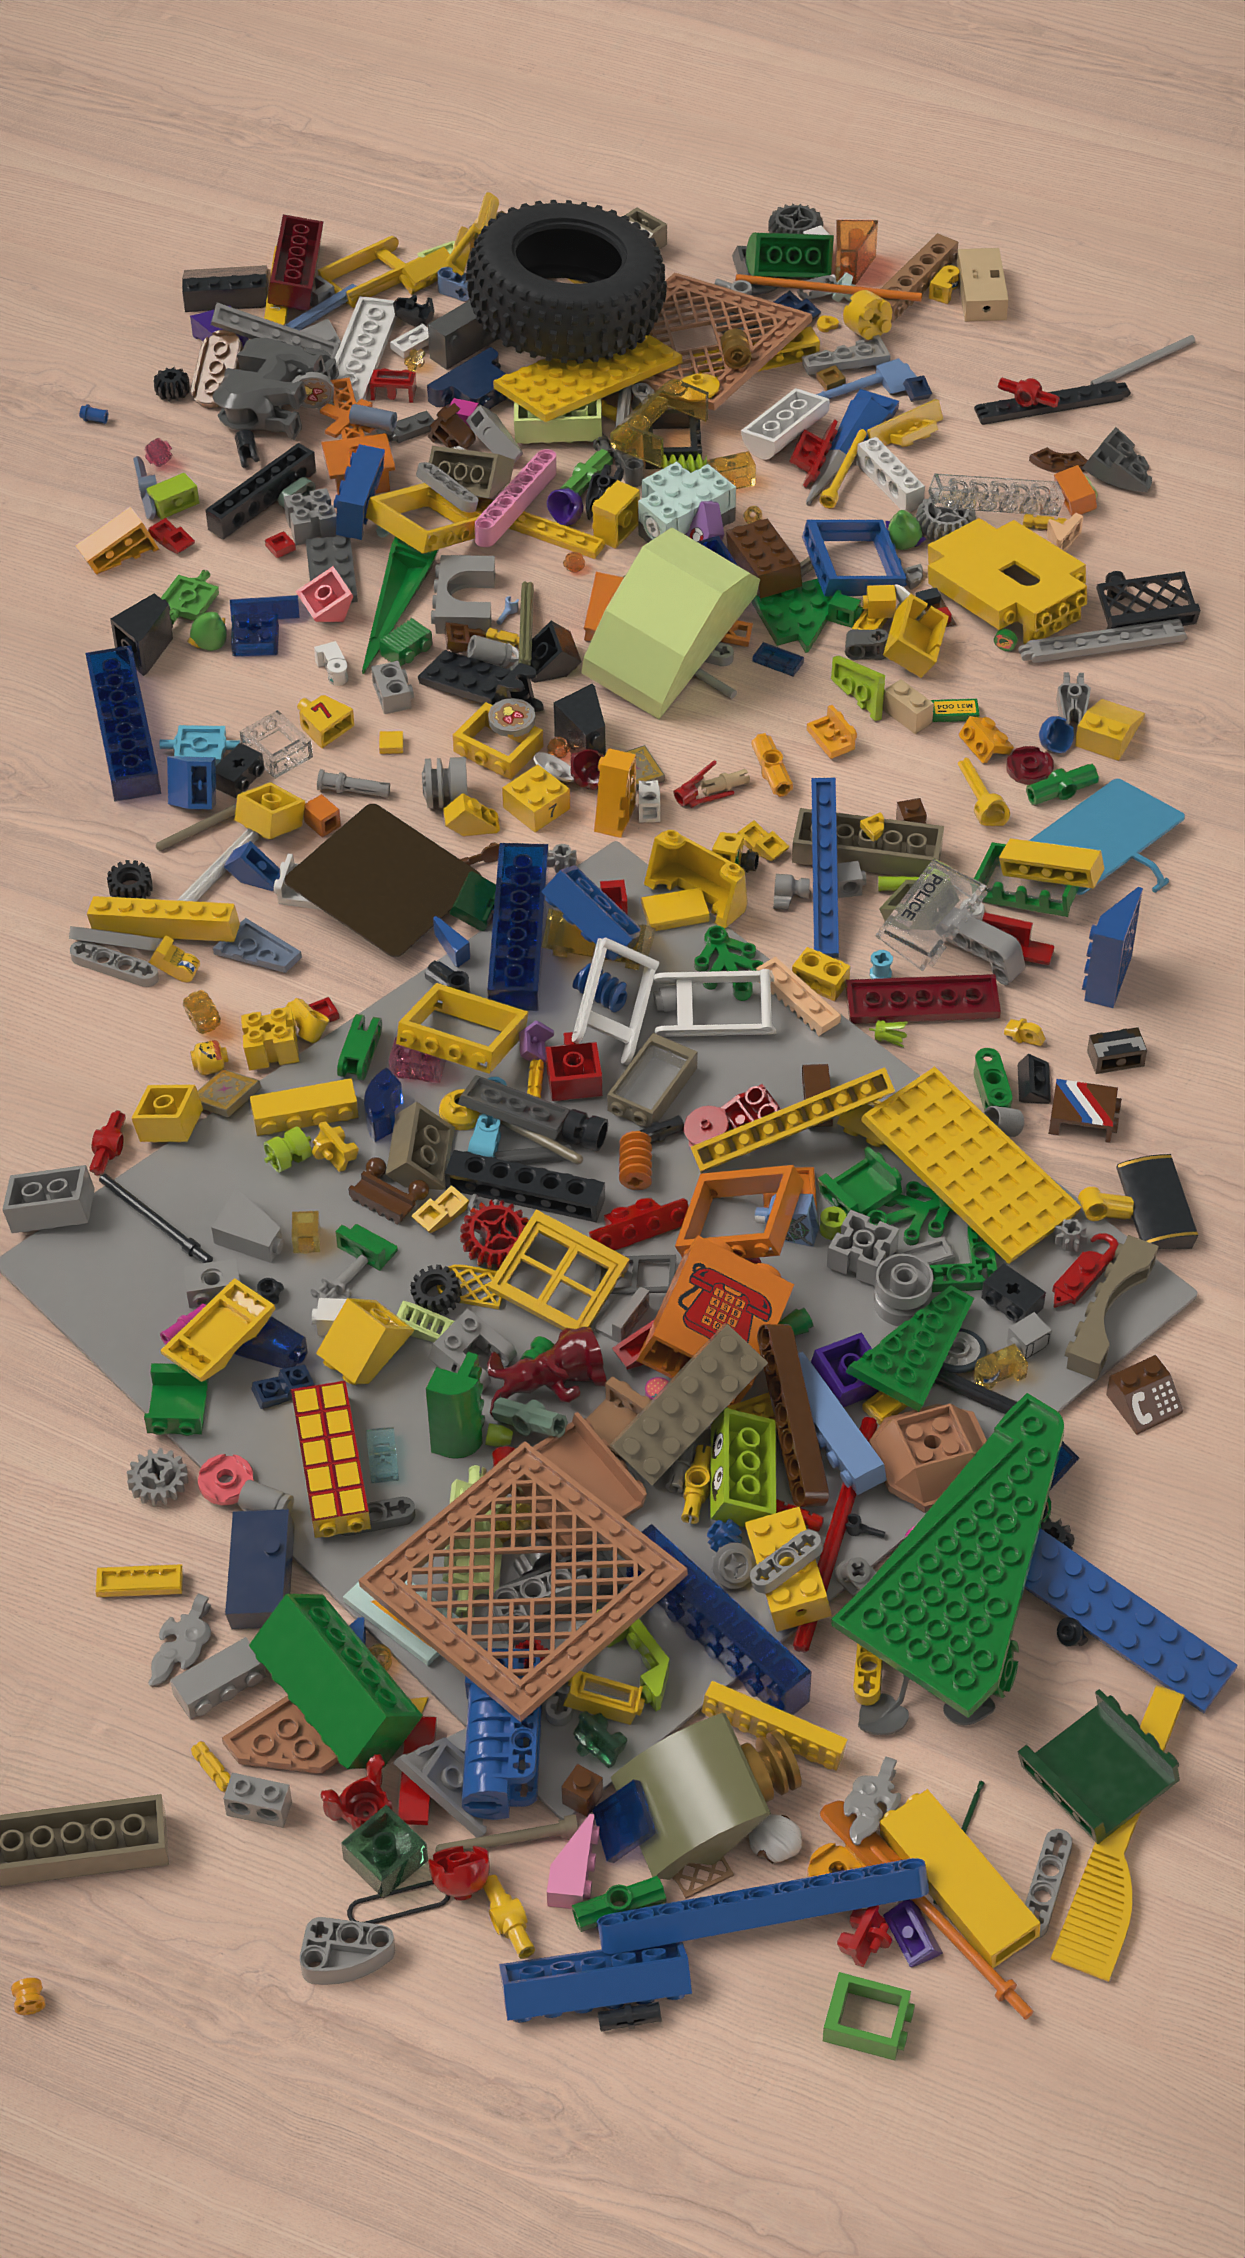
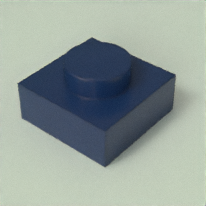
M924 375L908 378L903 382L911 402L928 399L932 395Z

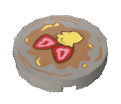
M307 372L306 375L301 376L300 374L292 381V383L297 381L304 382L307 397L301 406L305 408H320L333 399L334 385L330 382V378L322 373Z
M521 699L501 700L490 708L488 714L489 725L495 733L501 736L508 737V734H514V737L522 736L534 727V708L528 702Z

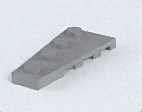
M880 335L873 336L872 341L865 342L864 339L856 341L855 346H838L834 352L824 350L802 357V365L808 375H817V372L834 365L841 371L850 368L860 369L871 365L877 366L890 361V353Z

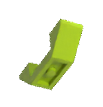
M638 1618L607 1647L609 1648L626 1638L630 1647L640 1652L642 1661L648 1669L647 1672L640 1675V1686L643 1687L641 1698L645 1699V1704L650 1703L657 1712L661 1709L669 1677V1658Z

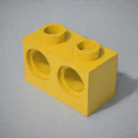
M806 947L792 965V972L817 994L836 1001L846 988V980L850 979L851 966L820 951Z

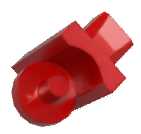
M879 1905L871 1906L867 1909L853 1910L849 1922L852 1928L857 1929L855 1934L843 1932L837 1941L840 1951L852 1956L857 1966L864 1967L871 1952L877 1953L879 1947L889 1948L892 1943V1938L887 1933L889 1925L886 1924L885 1918L878 1912Z

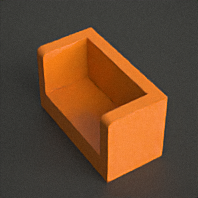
M1079 465L1054 474L1055 489L1071 516L1075 513L1082 515L1097 508L1095 492Z

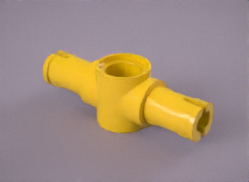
M703 1445L696 1447L694 1463L685 1473V1491L683 1496L685 1504L681 1515V1520L685 1523H689L690 1516L692 1517L691 1524L699 1522L701 1505L710 1494L711 1447L707 1445L705 1453H703Z
M489 1875L483 1889L491 1902L489 1909L491 1922L498 1935L504 1934L505 1938L510 1939L520 1959L528 1958L534 1954L535 1947L526 1932V1923L528 1921L524 1908L518 1898L512 1899L511 1895L506 1894L497 1875Z

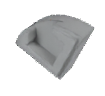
M918 564L903 569L904 573L907 574L906 583L909 589L917 587L923 578L922 565Z

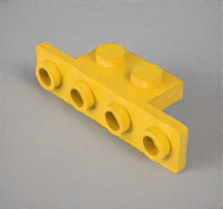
M934 399L868 429V438L877 437L885 446L893 443L901 445V447H908L917 439L930 437L931 433L938 430L937 422L943 420L940 401Z

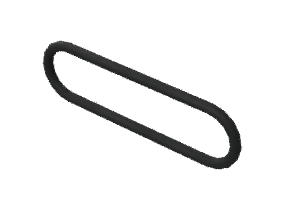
M430 1880L357 1899L349 1905L347 1916L350 1921H356L352 1916V1909L359 1903L433 1885L434 1883ZM446 1895L438 1903L372 1919L364 1923L375 1924L445 1905L449 1901L450 1896Z

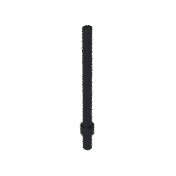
M107 1174L101 1175L99 1178L100 1183L182 1246V1251L187 1255L196 1257L202 1263L213 1261V1257L201 1249V1245L196 1240L187 1238Z

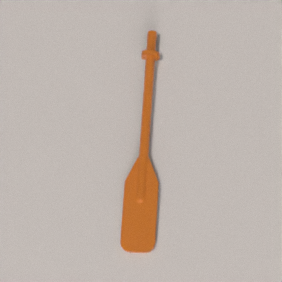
M838 1800L826 1804L821 1809L820 1816L823 1821L866 1866L902 1860L876 1832L864 1838L858 1846L851 1841L850 1827L857 1818V1815L845 1816L844 1801ZM925 1896L911 1899L997 1990L995 1998L999 2002L1006 1999L1025 2020L1033 2014L1032 2008L1014 1991L1017 1984L1012 1979L1006 1982Z

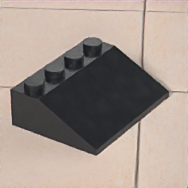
M267 265L184 270L182 294L185 312L215 310L217 303L231 306L234 309L266 308L268 295Z

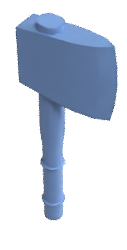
M898 358L877 365L875 374L827 391H822L816 395L831 399L878 383H882L884 388L892 394L905 391L903 382L908 378L917 376L907 363L904 364Z

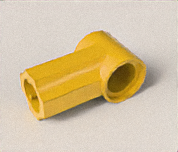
M295 998L293 1001L288 1002L286 1007L291 1006L295 1024L299 1028V1036L311 1043L318 1042L329 1023V1019L325 1015L314 1011L303 999Z
M1094 1186L1084 1188L1078 1195L1079 1203L1086 1218L1090 1221H1099L1105 1217L1126 1220L1130 1219L1133 1214L1134 1201L1132 1197L1101 1193Z

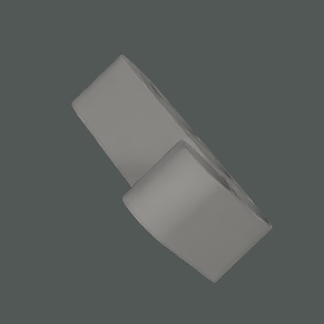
M953 908L935 928L936 933L944 940L990 962L992 973L996 975V980L1002 985H1008L1025 970L1022 948L1016 938L957 908Z
M582 1560L579 1562H592V1560ZM592 1568L576 1569V1579H592ZM597 1568V1578H600V1568ZM556 1569V1580L572 1579V1569ZM551 1571L501 1587L495 1591L494 1599L532 1598L529 1597L531 1595H537L534 1598L551 1597ZM592 1585L576 1586V1596H592ZM597 1585V1593H598V1591L600 1590V1585ZM564 1586L561 1589L556 1588V1597H572V1586ZM551 1604L535 1605V1615L551 1610ZM555 1604V1609L568 1604ZM514 1605V1616H530V1605ZM509 1606L493 1607L494 1617L509 1616ZM529 1622L514 1623V1627L521 1628L514 1630V1634L529 1633ZM497 1623L501 1634H509V1623ZM513 1640V1647L519 1645L520 1642H525V1640Z

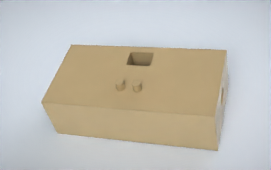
M958 249L956 267L960 270L959 290L965 322L1007 320L1008 294L1000 249Z

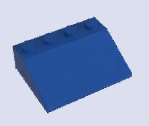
M1137 887L1103 913L1097 925H1092L1089 939L1093 940V942L1089 943L1086 955L1090 959H1087L1084 973L1088 974V976L1085 975L1082 984V990L1086 991L1084 1001L1114 1008L1133 955L1143 888Z

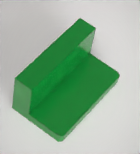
M355 1224L351 1229L341 1225L335 1231L337 1248L355 1258H358L360 1255L365 1256L368 1259L367 1264L379 1271L398 1251L397 1245L358 1224Z

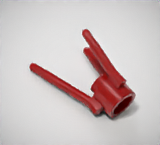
M712 761L689 781L673 791L674 797L680 806L684 807L688 804L693 808L701 803L734 795L735 792L731 790L696 799L699 793L695 785L704 778V774L717 764V761Z

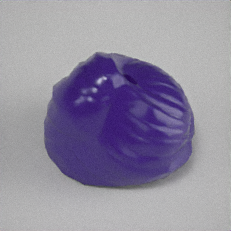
M572 489L554 490L547 499L548 511L556 522L561 525H572L583 514V501L580 495Z

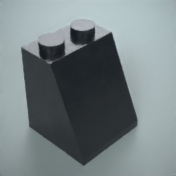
M155 593L110 618L115 652L143 676L150 671L173 640V624L169 612L171 610L165 599H161Z
M590 684L553 702L554 736L571 754L585 749H592L605 756V722L595 686Z

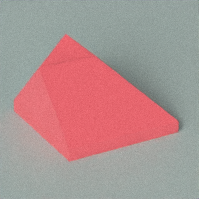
M334 566L296 591L316 622H344L353 599V594Z

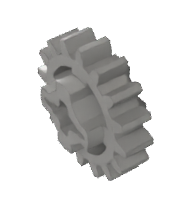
M159 1448L157 1454H153L150 1449L146 1457L141 1454L137 1455L138 1463L131 1461V1470L127 1471L128 1488L132 1490L134 1498L141 1497L143 1504L151 1500L152 1505L156 1506L157 1502L162 1500V1503L166 1505L167 1498L178 1499L177 1491L184 1493V1484L188 1483L187 1466L183 1464L181 1456L174 1458L172 1450L167 1454H163V1449Z

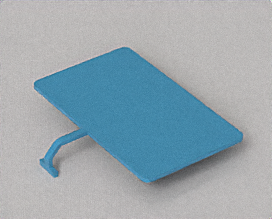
M1117 778L1106 784L1029 841L1101 850L1105 869L1097 884L1133 858L1151 868L1155 874L1157 885L1152 888V892L1156 893L1169 883V879H1164L1158 866L1139 853L1185 819V814L1124 780ZM1080 887L1077 895H1082L1091 888Z

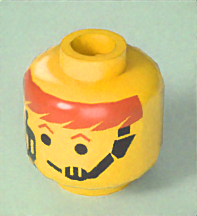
M216 1040L197 1043L194 1046V1050L190 1051L194 1071L198 1070L201 1075L218 1073L224 1069V1063L229 1062L226 1047L221 1048L220 1043Z

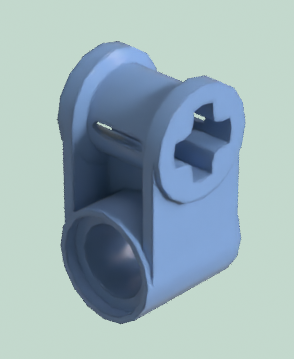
M451 267L439 269L438 292L460 301H467L469 299L466 273L460 276L457 272L455 274Z

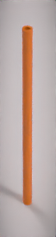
M736 274L735 281L744 280L755 285L851 295L861 290H868L881 298L922 301V293L742 274Z

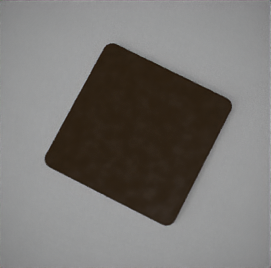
M368 804L285 876L284 882L296 893L389 956L399 957L434 926L433 918L435 916L442 919L451 911L469 872L473 871L480 876L482 875L381 806Z

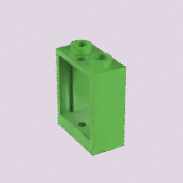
M839 1972L823 2028L822 2041L895 2061L898 2050L904 2051L908 2032L903 2031L905 2021L911 2023L915 2004L910 2003L911 1991ZM848 1993L899 2006L891 2038L840 2025Z

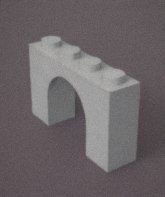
M441 555L440 564H436V578L438 579L434 580V593H437V595H433L432 605L435 610H431V624H435L436 634H445L446 622L466 624L469 629L480 628L485 634L491 628V602L460 601L451 595L464 588H494L496 574L495 556Z

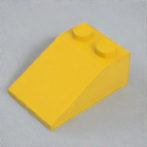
M1101 699L1086 711L1077 727L1075 746L1119 761L1143 721L1145 713Z

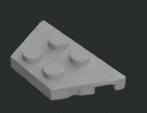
M446 1737L430 1745L420 1747L407 1755H401L394 1761L393 1764L476 1838L486 1833L487 1826L483 1825V1819L468 1814L462 1808L465 1754Z

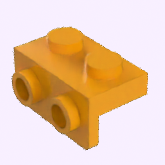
M833 705L827 707V716L807 723L808 733L830 759L855 750L856 730L852 725L848 724L843 714L837 711Z
M969 716L959 732V737L982 763H987L993 753L1010 755L1014 749L1013 745L1008 741L1007 735L1000 732L995 726L996 723L991 718Z

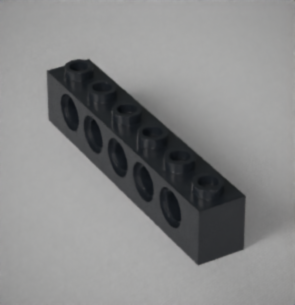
M297 443L205 509L208 530L222 539L227 538L278 501L279 495L285 488L302 477H311L316 473L314 451Z
M454 1150L444 1173L446 1190L452 1185L460 1193L468 1195L477 1194L478 1197L503 1200L509 1204L513 1203L518 1206L596 1223L605 1201V1182L573 1176L569 1173L550 1171L545 1168L527 1166L518 1162L504 1161L495 1157L481 1156L468 1151Z

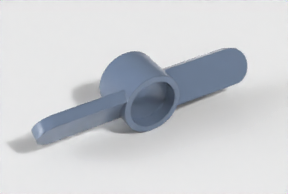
M136 456L133 458L137 473L141 500L143 501L146 518L153 520L156 508L154 500L147 494L146 489L157 484L156 476H147L143 460Z

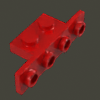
M835 419L826 430L822 439L804 429L791 455L789 462L808 472L802 484L805 488L810 481L814 483L820 474V471L817 469H820L824 464L826 457L823 455H826L832 446L829 441L832 442L838 432L835 429L838 421Z
M984 912L983 922L1018 940L1022 948L1024 961L1050 965L1054 945L1031 940L1032 922Z
M642 1198L631 1206L614 1208L611 1213L604 1215L606 1226L590 1231L589 1237L615 1251L682 1227L689 1207L688 1201L682 1198L660 1206L652 1198Z

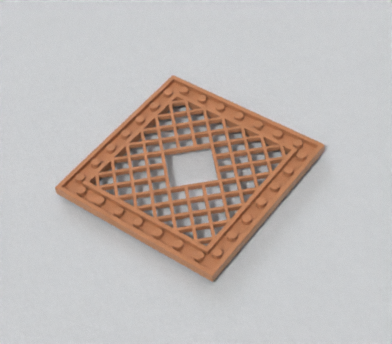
M674 272L665 280L667 281L666 300L663 302V308L659 314V317H663V320L654 323V327L665 325L666 328L655 330L653 327L649 335L660 342L670 341V344L667 346L676 351L671 332L712 325L717 344L678 351L682 356L690 355V358L683 359V363L676 365L678 369L662 371L637 383H646L655 392L715 411L812 322V314ZM681 296L688 297L686 299L677 300V298ZM693 302H704V304L699 305L693 304ZM690 303L688 307L679 308L678 306ZM675 306L676 308L673 310H664L665 308ZM712 307H720V308H722V309H717V310H712V311H711L710 308H712ZM707 309V312L696 313V310ZM692 311L693 313L691 315L681 316V313ZM737 312L739 314L728 316L727 313ZM724 314V317L713 319L714 315ZM669 315H678V317L667 319L666 317ZM753 317V318H756V319H755V320H750V321H745L744 318ZM698 318H710V320L698 321ZM693 319L695 320L694 323H689V324H684V323H683V321H688V320H693ZM741 319L742 321L739 323L730 324V321ZM680 322L678 326L669 327V324ZM722 322H726V323H727V325L718 326V327L715 326V324H717V323H722ZM768 322L774 324L764 327L762 326L763 323ZM757 324H758V326H759V328H753V329H748V328H747V326H752V325H757ZM743 327V331L748 336L751 360L743 368H728L724 362L720 340L722 335H718V332ZM668 333V336L657 338L656 336L659 334ZM761 333L762 335L752 338L750 337V334ZM717 349L720 351L719 353L708 354V351ZM701 352H704V353H705V355H703V356H698V357H694V356H693V354H696V353H701ZM722 357V361L712 363L710 361V359ZM707 360V364L696 365L695 363ZM692 363L691 367L681 368V365ZM720 366H724V367H725V369H722V370H717V371H714V370H713V368H715V367H720ZM709 369L710 372L703 374H710L714 377L721 375L717 378L720 388L710 398L690 401L681 398L677 393V384L685 378L683 373L695 372L697 374L699 370Z
M525 1441L358 1581L359 1586L517 1720L522 1722L688 1575V1571L679 1561ZM517 1487H532V1496L516 1497ZM537 1490L544 1496H537ZM512 1492V1497H506ZM552 1502V1512L536 1513V1503ZM532 1503V1513L516 1514V1504ZM512 1504L511 1514H496V1505ZM557 1506L565 1512H557ZM489 1510H491V1515H485ZM572 1518V1528L556 1529V1519ZM552 1519V1529L536 1530V1520ZM511 1520V1531H495L496 1521ZM516 1520H532L531 1530H516ZM491 1521V1531L475 1532V1522ZM577 1522L585 1528H577ZM471 1526L470 1532H464ZM593 1534V1544L577 1545V1535ZM572 1535V1545L556 1546V1536ZM536 1536H552V1546H536ZM511 1537V1547L495 1548V1538ZM516 1537H531V1547H515ZM475 1538H491L490 1548L475 1549ZM597 1538L605 1544H597ZM455 1539H470V1549H454ZM450 1544V1550H443ZM613 1550V1561H597V1551ZM593 1551L592 1562H576L577 1552ZM556 1552H572V1562L556 1563ZM552 1553L551 1597L494 1599L495 1555ZM617 1553L625 1560L617 1561ZM474 1555H490V1565L474 1566ZM449 1556V1567H433L434 1557ZM454 1556H470L469 1566H454ZM427 1562H429L428 1567H423ZM617 1567H634V1577L618 1578ZM592 1568V1579H576V1569ZM597 1568H613V1578H597ZM556 1569H572V1579L556 1580ZM474 1572H490L489 1582L474 1583ZM449 1573L448 1584H433V1574ZM453 1573H469V1583L453 1584ZM428 1574V1584L412 1585V1575ZM618 1584H629L618 1594ZM592 1585V1596H576V1586ZM597 1585H613V1595L597 1596ZM572 1586V1597H556V1587ZM489 1589V1600H473V1590ZM448 1590V1601L432 1602V1591ZM453 1590H469L468 1600L452 1601ZM427 1591V1601L416 1592ZM597 1602H609L597 1612ZM572 1603V1614L555 1615V1604ZM576 1603H592V1613L576 1614ZM551 1604V1615H535V1605ZM514 1605H530V1616H514ZM489 1606V1617H473V1607ZM509 1606V1616L493 1617V1607ZM468 1607V1618H452V1608ZM435 1608H447V1618ZM588 1620L576 1631V1621ZM555 1621H571V1632H555ZM530 1622V1633L514 1634V1623ZM535 1622H551V1632L534 1633ZM509 1623V1634H493V1624ZM468 1624L467 1635L456 1625ZM472 1624H488V1634L472 1635ZM550 1639V1650L534 1651V1640ZM555 1639H566L555 1649ZM513 1640H530L529 1651H513ZM488 1641V1652L476 1642ZM493 1641H509V1651L492 1652ZM534 1657H546L534 1667ZM508 1658V1669L496 1659ZM513 1658H529V1669H513Z

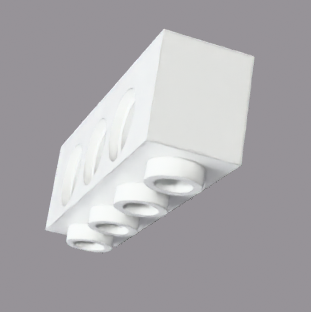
M877 437L858 444L857 465L900 510L911 512L918 509L919 504L923 503L925 486Z

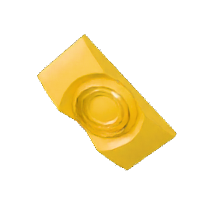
M234 1278L160 1350L161 1354L202 1382L225 1368L235 1351L243 1343L257 1336L274 1312L275 1305Z

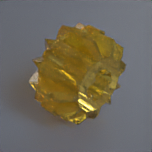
M203 990L194 991L183 999L185 1012L196 1031L205 1034L215 1030L220 1025L221 1018L208 993Z

